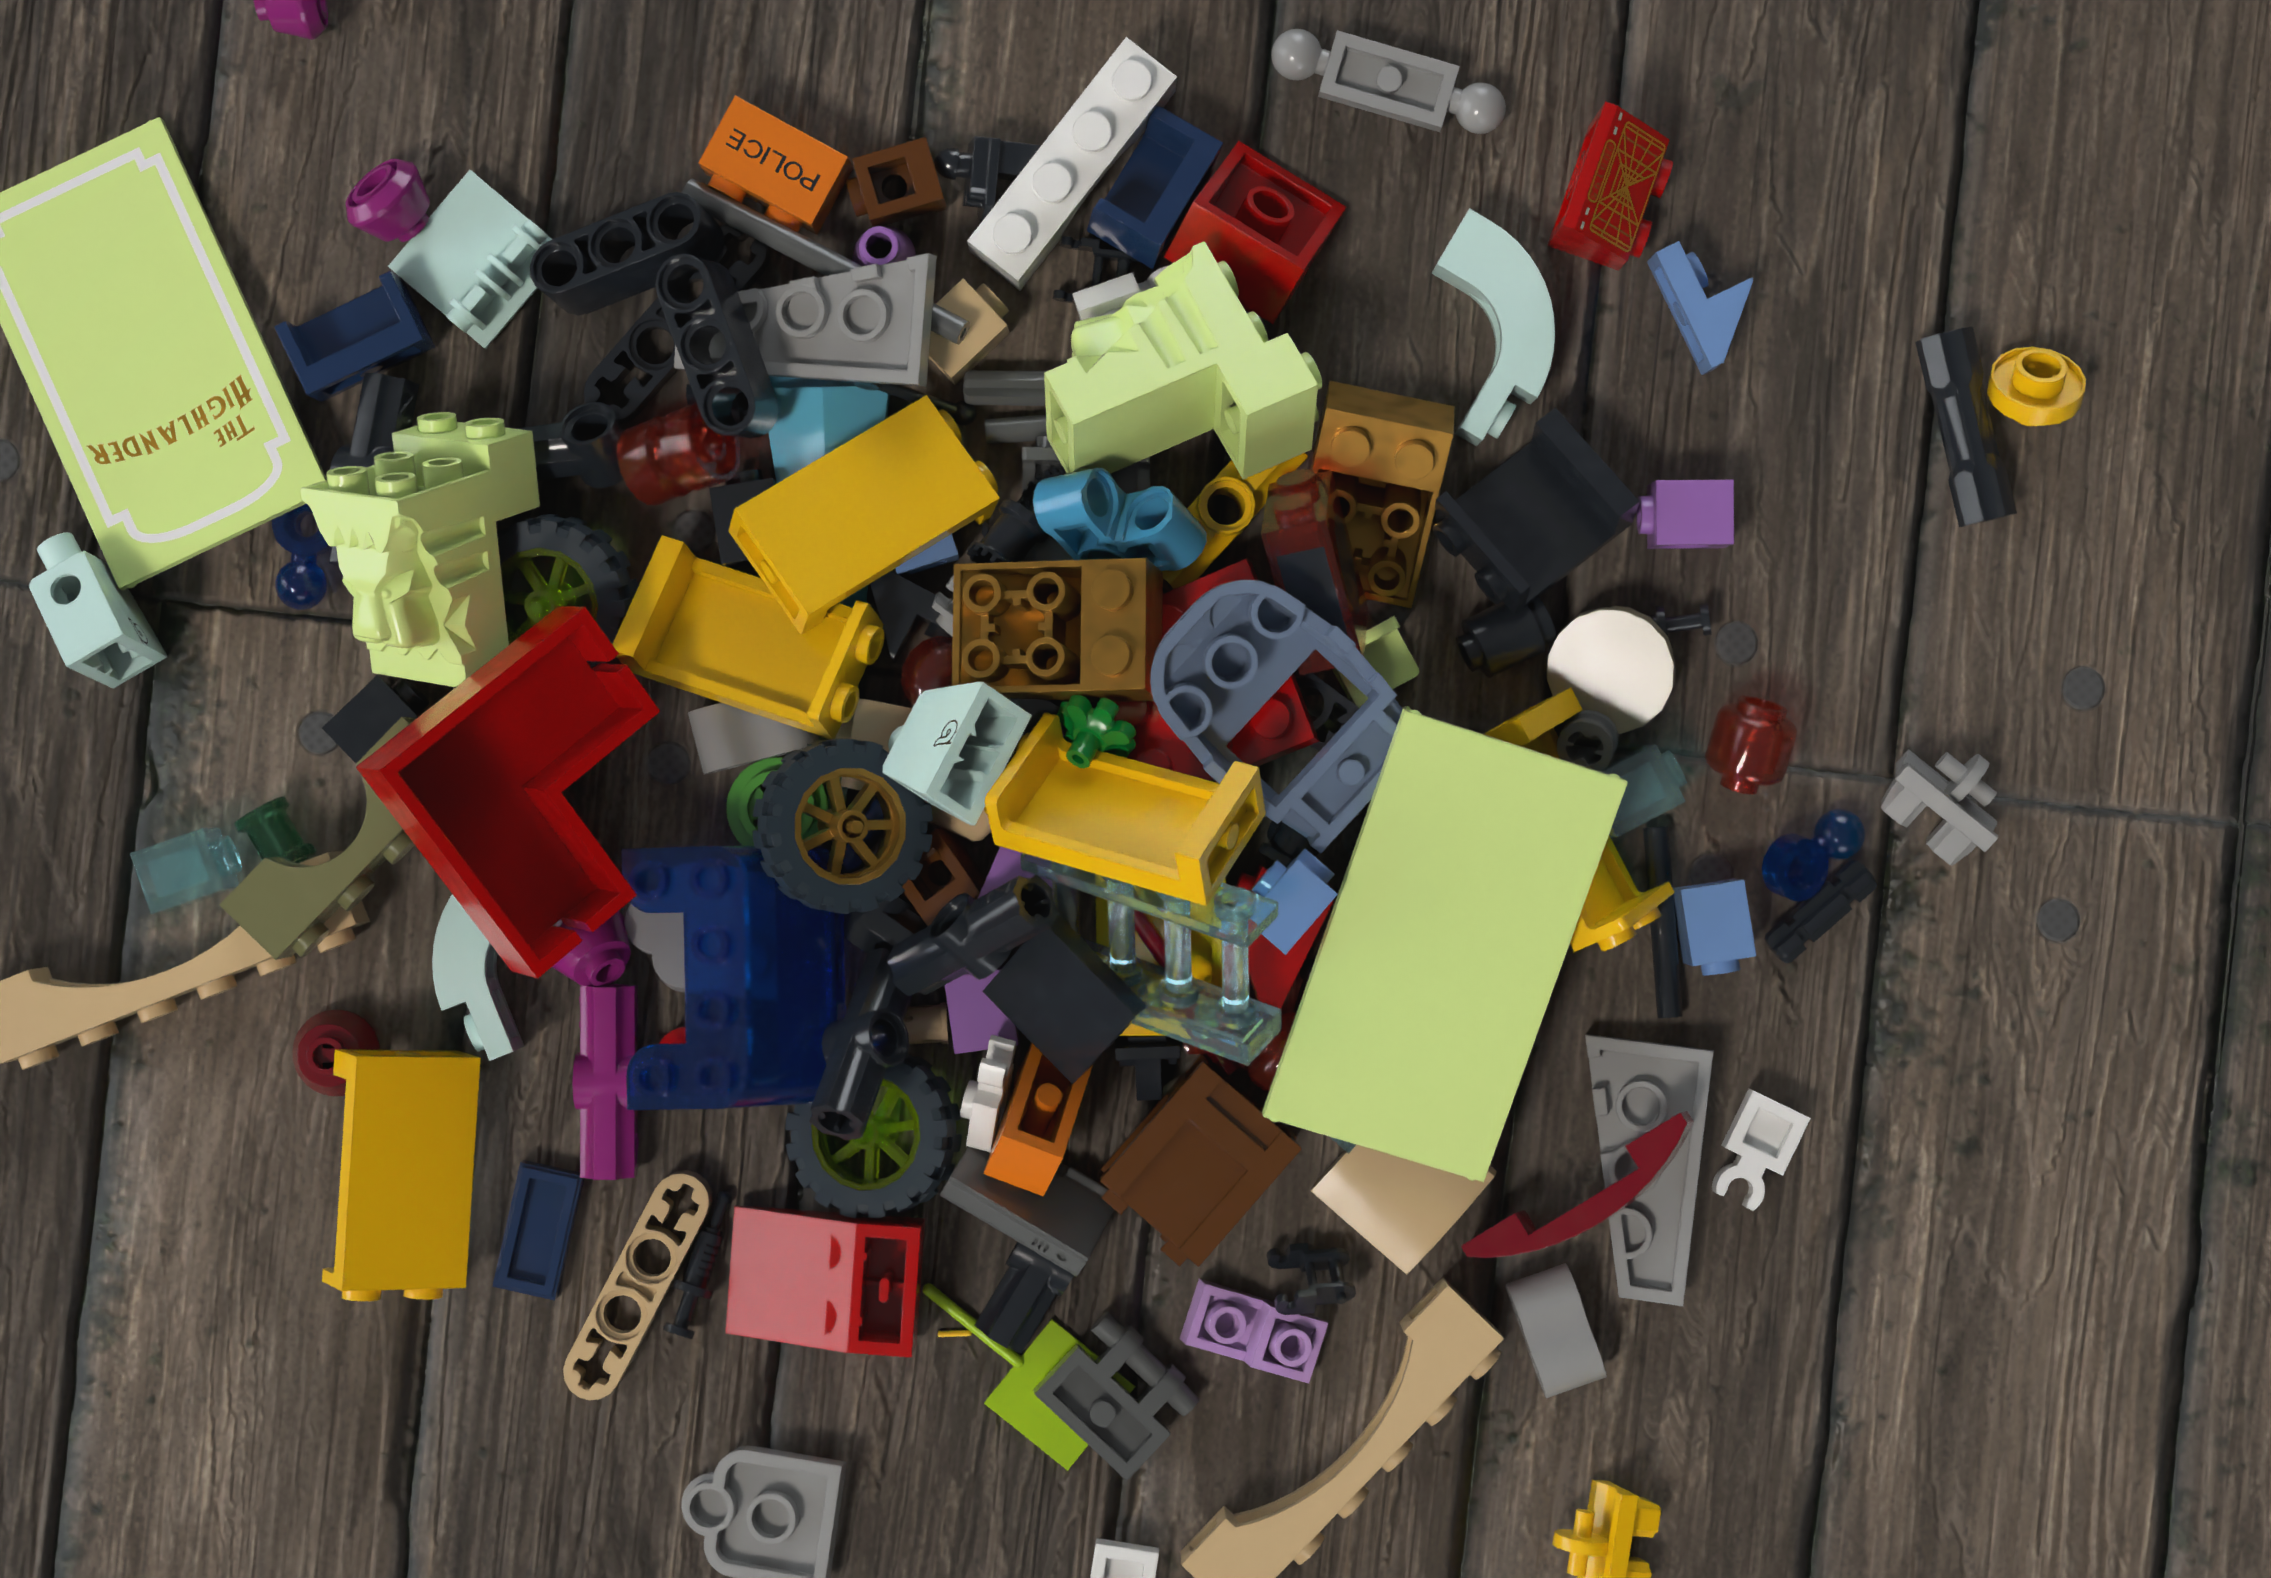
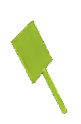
M930 1283L925 1284L922 1291L929 1299L1013 1365L985 1400L984 1404L1068 1471L1087 1448L1088 1444L1034 1394L1033 1389L1076 1343L1094 1360L1099 1356L1052 1318L1021 1356L1016 1351L1005 1348L988 1338L981 1330L974 1326L977 1321L934 1285ZM1118 1371L1113 1375L1130 1393L1135 1388V1385Z

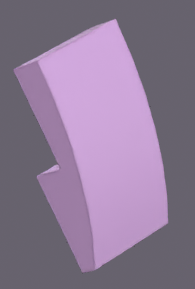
M1199 1279L1180 1340L1185 1345L1242 1360L1252 1368L1309 1384L1328 1322L1309 1314L1283 1315L1276 1311L1275 1302Z

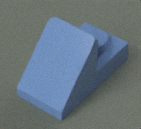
M1680 241L1657 251L1647 261V264L1701 375H1704L1724 363L1751 289L1753 277L1707 299L1703 288L1709 285L1706 272L1694 252L1685 254Z

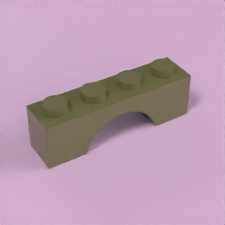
M401 717L356 764L359 765L416 718ZM363 776L362 779L367 798L365 818L355 840L344 852L334 859L316 866L299 864L283 857L264 858L219 904L275 960L292 957L295 953L301 958L308 955L330 932L324 925L330 916L340 906L346 911L351 910L372 890L375 883L369 876L386 859L393 865L415 846Z

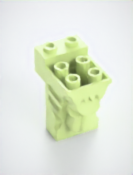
M1205 241L1194 245L1190 253L1154 278L1156 287L1136 293L1127 299L1122 308L1114 314L1076 321L1071 334L1072 358L1067 359V363L1044 372L1047 439L1066 474L1093 468H1104L1111 474L1214 429L1242 479H1246L1312 450L1314 423L1319 420L1316 403L1318 390L1322 388V378L1314 359L1308 352L1300 354L1288 333L1268 341L1265 327L1259 316L1254 311L1246 313L1239 301V289L1231 268L1225 261L1216 262Z
M435 412L418 416L417 426L392 433L394 452L376 455L374 457L375 465L369 467L344 466L328 470L327 480L302 487L301 496L302 501L307 503L312 510L319 531L327 544L337 548L339 568L343 574L342 581L354 597L353 636L359 641L366 642L367 649L370 651L372 673L457 687L509 646L496 521L540 507L532 431L505 428L504 419L479 418L463 423L457 422L455 413Z

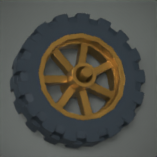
M855 739L814 741L808 743L807 747L802 750H794L787 754L781 760L783 764L777 771H771L765 778L762 786L766 790L762 799H756L753 810V817H758V830L752 831L755 848L762 851L764 860L760 861L763 870L768 877L775 878L779 884L777 888L788 897L799 900L807 907L842 914H849L855 911L867 912L879 908L878 904L885 900L893 901L905 891L902 886L907 880H915L920 874L924 865L920 864L919 861L923 852H929L932 843V835L927 834V821H933L930 803H924L922 798L882 772L883 764L889 752L883 749L882 745ZM839 777H850L865 784L847 809ZM825 782L832 808L826 811L807 802L809 796ZM874 794L877 796L884 814L883 820H867L865 815L861 813ZM802 813L818 820L817 827L819 831L804 840L801 838ZM868 830H884L883 838L874 855L863 839L866 837ZM830 840L832 845L827 870H824L808 856L807 852ZM849 843L865 866L852 873L840 874L846 844Z

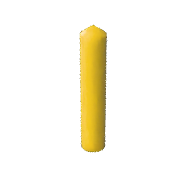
M969 1330L938 1331V1337L972 1335V1332Z

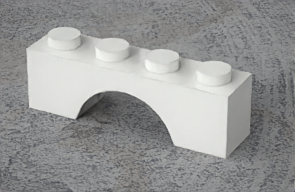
M1126 37L967 240L970 252L1021 291L1059 242L1069 222L1100 179L1125 150L1137 142L1144 133L1149 117L1156 106L1163 108L1176 92L1177 76Z

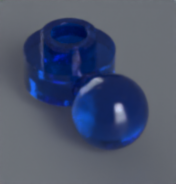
M307 503L272 520V530L277 542L285 550L291 552L290 562L286 563L276 576V592L285 605L296 610L311 609L323 600L327 591V578L324 571L316 564L317 556L326 553L332 548V546L327 544L319 529L310 537H305L300 529L301 520L306 515L313 514Z
M1834 809L1826 812L1818 819L1814 828V838L1809 839L1790 833L1776 839L1768 848L1762 863V877L1767 888L1771 892L1793 901H1805L1813 897L1822 888L1827 878L1829 869L1828 859H1847L1854 856L1862 848L1865 841V828L1862 821L1849 810Z

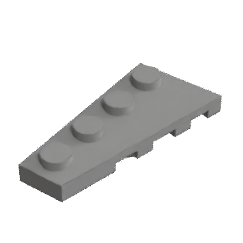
M927 253L907 257V260L884 265L872 264L850 269L851 271L819 278L813 276L789 281L790 284L765 289L754 288L739 291V297L768 375L926 387L937 256ZM721 331L715 334L710 341L709 352L714 363L719 361L725 353L726 341ZM675 345L674 368L685 370Z
M1586 1034L1605 1189L1639 1169L1625 1147L1627 1144L1680 1112L1688 1111L1694 1121L1685 1142L1663 1173L1643 1194L1626 1208L1609 1218L1619 1297L1683 1306L1713 1050Z

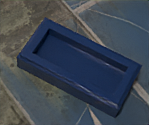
M527 1160L520 1162L492 1287L554 1301L558 1298L585 1179L580 1178V1172Z

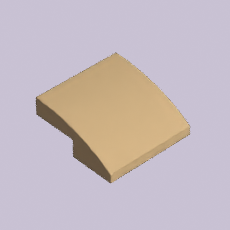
M1352 1143L1316 1180L1311 1192L1407 1275L1470 1207L1495 1177L1497 1171L1489 1166L1484 1182L1478 1180L1471 1181L1461 1175Z

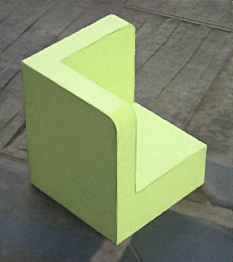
M1395 615L1351 639L1356 643L1355 647L1376 672L1381 674L1392 689L1419 674V668L1398 631L1400 625ZM1327 660L1347 699L1360 708L1368 697Z

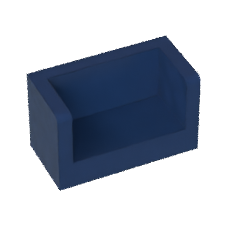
M1156 106L1149 117L1142 139L1105 199L1100 198L1093 208L1087 232L1153 269L1213 171L1223 142L1166 109Z
M390 270L379 276L383 286L300 326H295L288 321L274 326L306 395L323 402L363 383L365 373H384L436 348L401 277Z

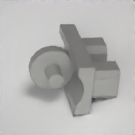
M1909 749L1896 762L1895 779L1881 799V809L1898 824L1906 828L1926 806L1935 811L1943 820L1927 837L1926 844L1945 862L1953 866L1972 852L1976 846L1986 852L1998 839V835L1993 832L1997 825V820L1966 796L1967 794L1971 795L1985 807L1997 794L1995 790L1981 780L1990 764L1981 755H1974L1963 765L1946 752L1937 761L1935 767L1950 778V782Z

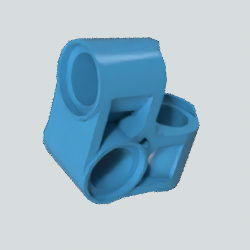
M1093 468L1042 479L1037 483L1034 490L1033 506L1038 524L1074 560L1147 558L1161 571H1177L1193 563L1203 552L1207 542V533L1204 527L1170 489L1164 486H1153L1143 491L1126 494L1116 484L1107 470L1104 468Z

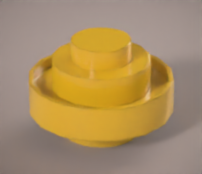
M2039 347L2015 348L2001 354L1992 364L1987 394L1995 408L2003 415L2014 419L2022 425H2055L2071 419L2081 408L2086 378L2081 368L2074 361L2056 351Z

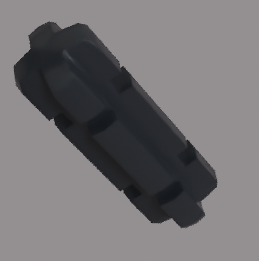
M1857 860L1849 861L1834 874L1838 880L1833 884L1826 881L1789 913L1792 919L1787 924L1781 920L1765 934L1764 940L1768 948L1778 959L1784 963L1792 962L1807 949L1803 944L1808 939L1815 942L1852 910L1849 904L1854 899L1860 903L1876 889L1877 883L1874 876L1863 864Z

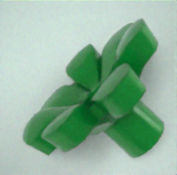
M1072 695L1069 702H1061L1057 715L1059 716L1060 723L1067 728L1064 739L1072 743L1066 753V757L1073 765L1079 768L1089 767L1098 751L1126 758L1136 748V742L1133 738L1137 732L1134 726L1127 721H1114L1115 716L1119 712V706L1115 702L1107 698H1101L1095 709L1092 708L1090 701L1082 695Z

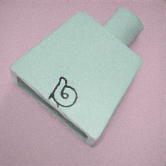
M68 532L54 535L38 546L37 552L47 571L33 578L29 583V588L66 667L114 689L168 657L128 588L125 590L118 588L106 562L86 551H81L73 534Z
M984 682L925 690L918 697L905 724L892 732L888 743L889 754L883 764L882 772L933 806L969 825L975 826L985 807L986 794L1004 771L1032 715Z

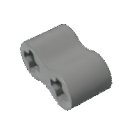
M724 703L688 712L703 775L787 755L794 750H802L807 747L808 743L819 741V736Z
M1566 1263L1505 1284L1532 1365L1546 1398L1607 1377L1579 1292Z

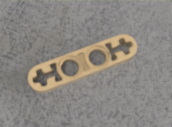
M689 1170L676 1171L666 1176L658 1184L566 1358L563 1368L564 1381L569 1390L577 1397L586 1400L602 1399L611 1394L623 1379L710 1212L713 1203L712 1189L707 1180L700 1174ZM687 1184L694 1188L691 1199L699 1204L697 1212L687 1209L680 1216L674 1227V1230L686 1232L682 1242L669 1229L650 1225V1220L654 1215L658 1221L663 1223L674 1205V1201L666 1196L668 1189L678 1191ZM656 1239L668 1247L671 1261L666 1271L660 1274H650L639 1267L636 1261V1250L638 1245L644 1240ZM625 1295L633 1298L638 1303L641 1309V1319L635 1328L620 1330L610 1324L606 1309L608 1302L612 1298ZM595 1328L606 1340L617 1344H625L627 1349L623 1354L619 1348L614 1346L603 1363V1370L611 1374L609 1380L600 1377L591 1385L583 1380L586 1369L579 1365L578 1362L579 1359L589 1361L600 1348L603 1339L591 1337V1333Z

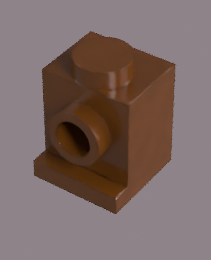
M926 137L852 158L857 177L845 180L856 217L868 214L873 227L885 226L932 211L937 213L947 210ZM892 179L904 181L907 184L905 195L895 200L887 198L884 195V187L888 181Z
M927 825V834L932 835V843L929 852H923L919 861L924 866L915 880H907L902 887L912 905L926 925L929 926L939 911L957 895L967 893L975 900L978 899L986 878L956 835L945 829L932 831L930 826ZM940 860H943L952 873V878L946 884L939 881L935 875V867Z

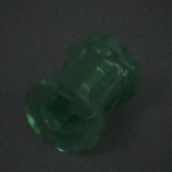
M285 796L276 798L252 810L238 819L234 826L238 833L247 834L261 860L270 857H283L293 862L301 863L312 857L317 851L312 843H304L286 812L290 804Z

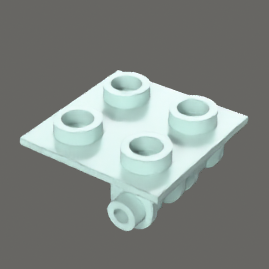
M469 170L432 213L426 226L415 237L410 239L388 267L446 315L458 328L467 333L483 348L487 349L538 289L530 277V264L533 255L539 247L553 239L473 171Z

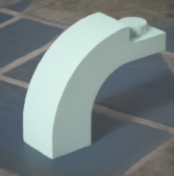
M1469 208L1432 274L1475 300L1487 315L1494 332L1495 357L1493 366L1484 385L1455 432L1459 437L1477 446L1487 433L1497 439L1516 408L1515 404L1507 400L1510 393L1530 405L1538 398L1547 379L1553 358L1555 320L1546 283L1530 255L1504 229Z
M452 894L442 912L433 944L432 969L436 996L441 1011L466 1002L470 1014L464 1016V1025L469 1039L478 1052L485 1049L488 1059L491 1061L525 1046L500 987L496 966L497 952Z

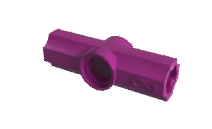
M638 985L580 986V1052H577L575 1055L572 1082L575 1109L580 1110V1178L593 1180L635 1178L638 1175L639 1166L638 1110H641L643 1106L645 1091L643 1054L638 1052Z

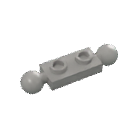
M1304 29L1285 31L1276 39L1272 47V63L1277 72L1283 77L1298 81L1307 79L1314 73L1324 76L1318 97L1437 132H1440L1446 112L1455 114L1459 124L1465 130L1474 134H1486L1493 131L1501 124L1505 116V99L1495 86L1478 82L1470 84L1463 90L1454 87L1460 67L1458 65L1338 30L1331 51L1322 49L1318 39Z

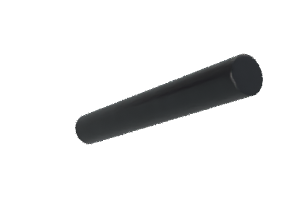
M1669 827L1643 828L1647 890L1668 881L1673 888ZM1673 894L1657 906L1662 916L1650 923L1657 1018L1683 1016Z

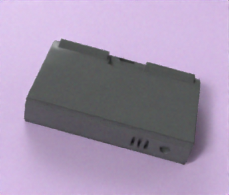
M968 1146L941 1191L940 1196L1077 1277L1088 1261L1114 1211L1101 1198L1108 1188L1074 1167L1070 1166L1069 1168L1060 1163L1043 1197L983 1174L990 1152Z

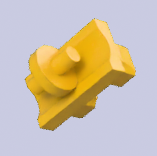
M1592 1479L1587 1510L1576 1509L1573 1530H1555L1552 1545L1570 1552L1567 1573L1577 1576V1578H1651L1652 1573L1649 1563L1639 1557L1629 1556L1632 1536L1653 1538L1658 1532L1661 1508L1658 1504L1639 1497L1610 1481Z

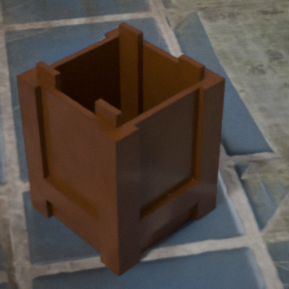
M1200 1053L1162 1096V1100L1155 1104L1101 1166L1104 1174L1100 1177V1182L1108 1188L1101 1198L1120 1215L1130 1206L1160 1232L1161 1235L1159 1237L1166 1242L1160 1250L1179 1267L1187 1258L1199 1267L1302 1150V1147L1296 1142L1297 1136L1281 1122H1272L1269 1118L1263 1117L1262 1110L1264 1107L1228 1076L1223 1077L1215 1064Z

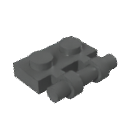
M1107 1311L1091 1327V1331L1107 1345L1105 1351L1094 1360L1076 1343L1033 1391L1048 1408L1128 1481L1171 1435L1169 1429L1154 1416L1159 1409L1168 1402L1184 1417L1197 1405L1200 1397L1184 1383L1186 1375L1173 1363L1164 1365L1142 1344L1145 1337L1131 1324L1124 1327ZM1124 1363L1148 1384L1146 1390L1137 1399L1113 1377Z

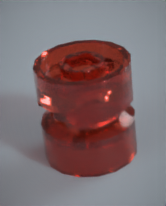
M697 402L674 410L665 417L658 416L623 431L618 441L617 458L624 481L635 497L647 505L659 506L684 497L693 490L701 491L730 480L736 475L740 466V447L738 437L718 434L710 429L702 418Z

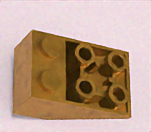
M1329 381L1304 502L1330 496L1334 514L1336 515L1337 513L1340 516L1349 541L1356 572L1359 598L1412 608L1435 513L1436 499L1439 496L1453 439L1455 406ZM1347 589L1336 591V593L1348 595Z
M1147 558L954 564L952 686L984 682L1006 698L1069 701L1072 695H1082L1090 702H1099L1101 698H1107L1113 702L1154 701L1150 679L1153 658L1162 640L1163 572Z

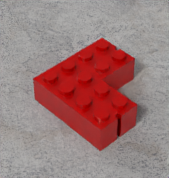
M558 606L356 766L360 774L512 972L537 979L583 941L575 930L553 926L557 921L561 919L568 927L594 932L637 896L633 888L561 793L660 712L627 664L599 663L592 669L587 661L610 662L619 653L585 606Z

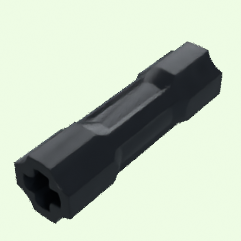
M1973 327L1960 328L1920 339L1915 343L1926 389L1932 395L1950 471L1948 483L1959 527L2016 514L2017 511L2007 469L2000 460L1982 384L1984 371Z

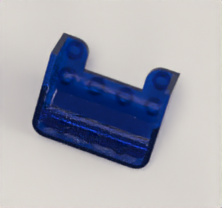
M755 846L622 849V875L637 894L630 903L638 910L646 913H683L686 1043L652 1044L641 1048L633 1055L626 1073L627 1110L727 1109L813 1103L827 1065L822 1053L821 1042L823 1032L828 1024L835 1020L843 1019L846 1013L844 914L810 908L803 905L799 900L785 895L777 888L779 884L775 878L768 877L760 863V861L764 860L762 851L755 848ZM817 846L807 852L808 856L819 867L827 870L829 850Z

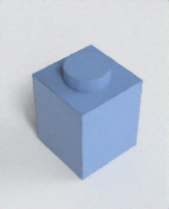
M1732 878L1673 888L1675 892V918L1682 962L1690 966L1701 965L1703 976L1739 971V959L1756 956L1744 880Z

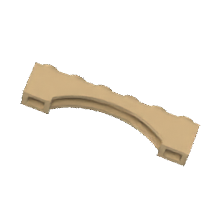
M343 851L327 852L299 864L320 865L334 859ZM362 900L349 911L340 906L324 923L330 932L317 946L319 953L335 949L356 940L353 928L370 922ZM239 926L226 938L195 958L167 971L131 982L111 984L75 983L53 979L48 967L26 970L0 981V1064L18 1060L22 1070L37 1066L60 1056L56 1048L57 1044L78 1037L82 1047L118 1034L116 1021L137 1013L142 1024L178 1010L175 1002L177 997L197 990L200 999L204 1000L237 987L234 975L257 967L259 975L262 977L294 965L297 961L294 955L275 960L254 938Z
M1442 1276L1400 1320L1399 1323L1407 1335L1398 1372L1377 1413L1354 1443L1332 1465L1314 1479L1274 1502L1235 1514L1223 1506L1180 1551L1181 1565L1194 1578H1276L1293 1560L1298 1565L1303 1564L1324 1541L1325 1536L1320 1531L1335 1515L1339 1514L1344 1519L1353 1513L1364 1501L1369 1493V1490L1364 1485L1382 1467L1386 1472H1390L1408 1455L1413 1447V1444L1408 1439L1425 1421L1430 1426L1437 1424L1452 1409L1457 1401V1397L1452 1393L1469 1375L1475 1380L1479 1379L1495 1364L1501 1355V1351L1497 1346L1504 1339L1499 1330Z

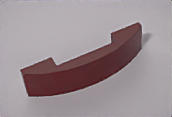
M1688 1111L1680 1112L1627 1144L1625 1147L1639 1169L1537 1230L1526 1211L1522 1210L1512 1214L1461 1245V1248L1467 1257L1493 1258L1513 1256L1556 1245L1605 1222L1643 1194L1663 1173L1685 1142L1694 1123Z

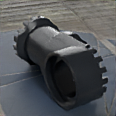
M1053 468L1052 471L1054 473H1051L1048 469L1044 471L1045 477L1038 474L1035 478L1038 480V483L1042 479L1064 475L1066 472L1063 469ZM1030 481L1027 484L1028 488L1024 489L1022 496L1017 502L1011 499H1005L999 506L1000 516L980 542L973 541L967 548V555L970 556L972 561L976 563L1021 562L1036 542H1045L1049 535L1038 524L1033 506L1034 490L1037 483L1034 484Z

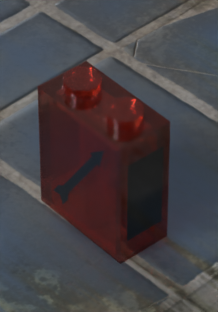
M1299 469L1288 472L1279 477L1275 483L1269 484L1261 531L1275 586L1305 604L1306 608L1332 626H1338L1356 643L1355 647L1364 656L1368 606L1332 470L1316 474L1311 469ZM1315 649L1298 667L1300 675H1305L1335 667Z

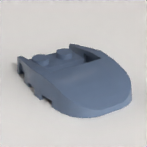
M1238 580L1221 584L1199 597L1168 630L1159 643L1151 666L1150 683L1153 700L1165 722L1177 737L1183 740L1203 764L1204 770L1220 784L1234 761L1244 763L1226 745L1315 649L1368 699L1280 794L1275 792L1261 779L1265 816L1277 824L1282 821L1308 839L1311 847L1322 853L1371 800L1403 708L1395 699L1397 694L1355 647L1356 643L1338 626H1332L1306 608L1305 604L1277 586L1257 580Z

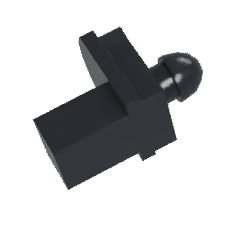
M975 136L968 144L967 153L959 152V148H947L936 155L934 163L938 173L945 178L955 180L956 177L965 178L962 206L978 208V220L983 221L995 206L997 179L1014 181L1041 145Z

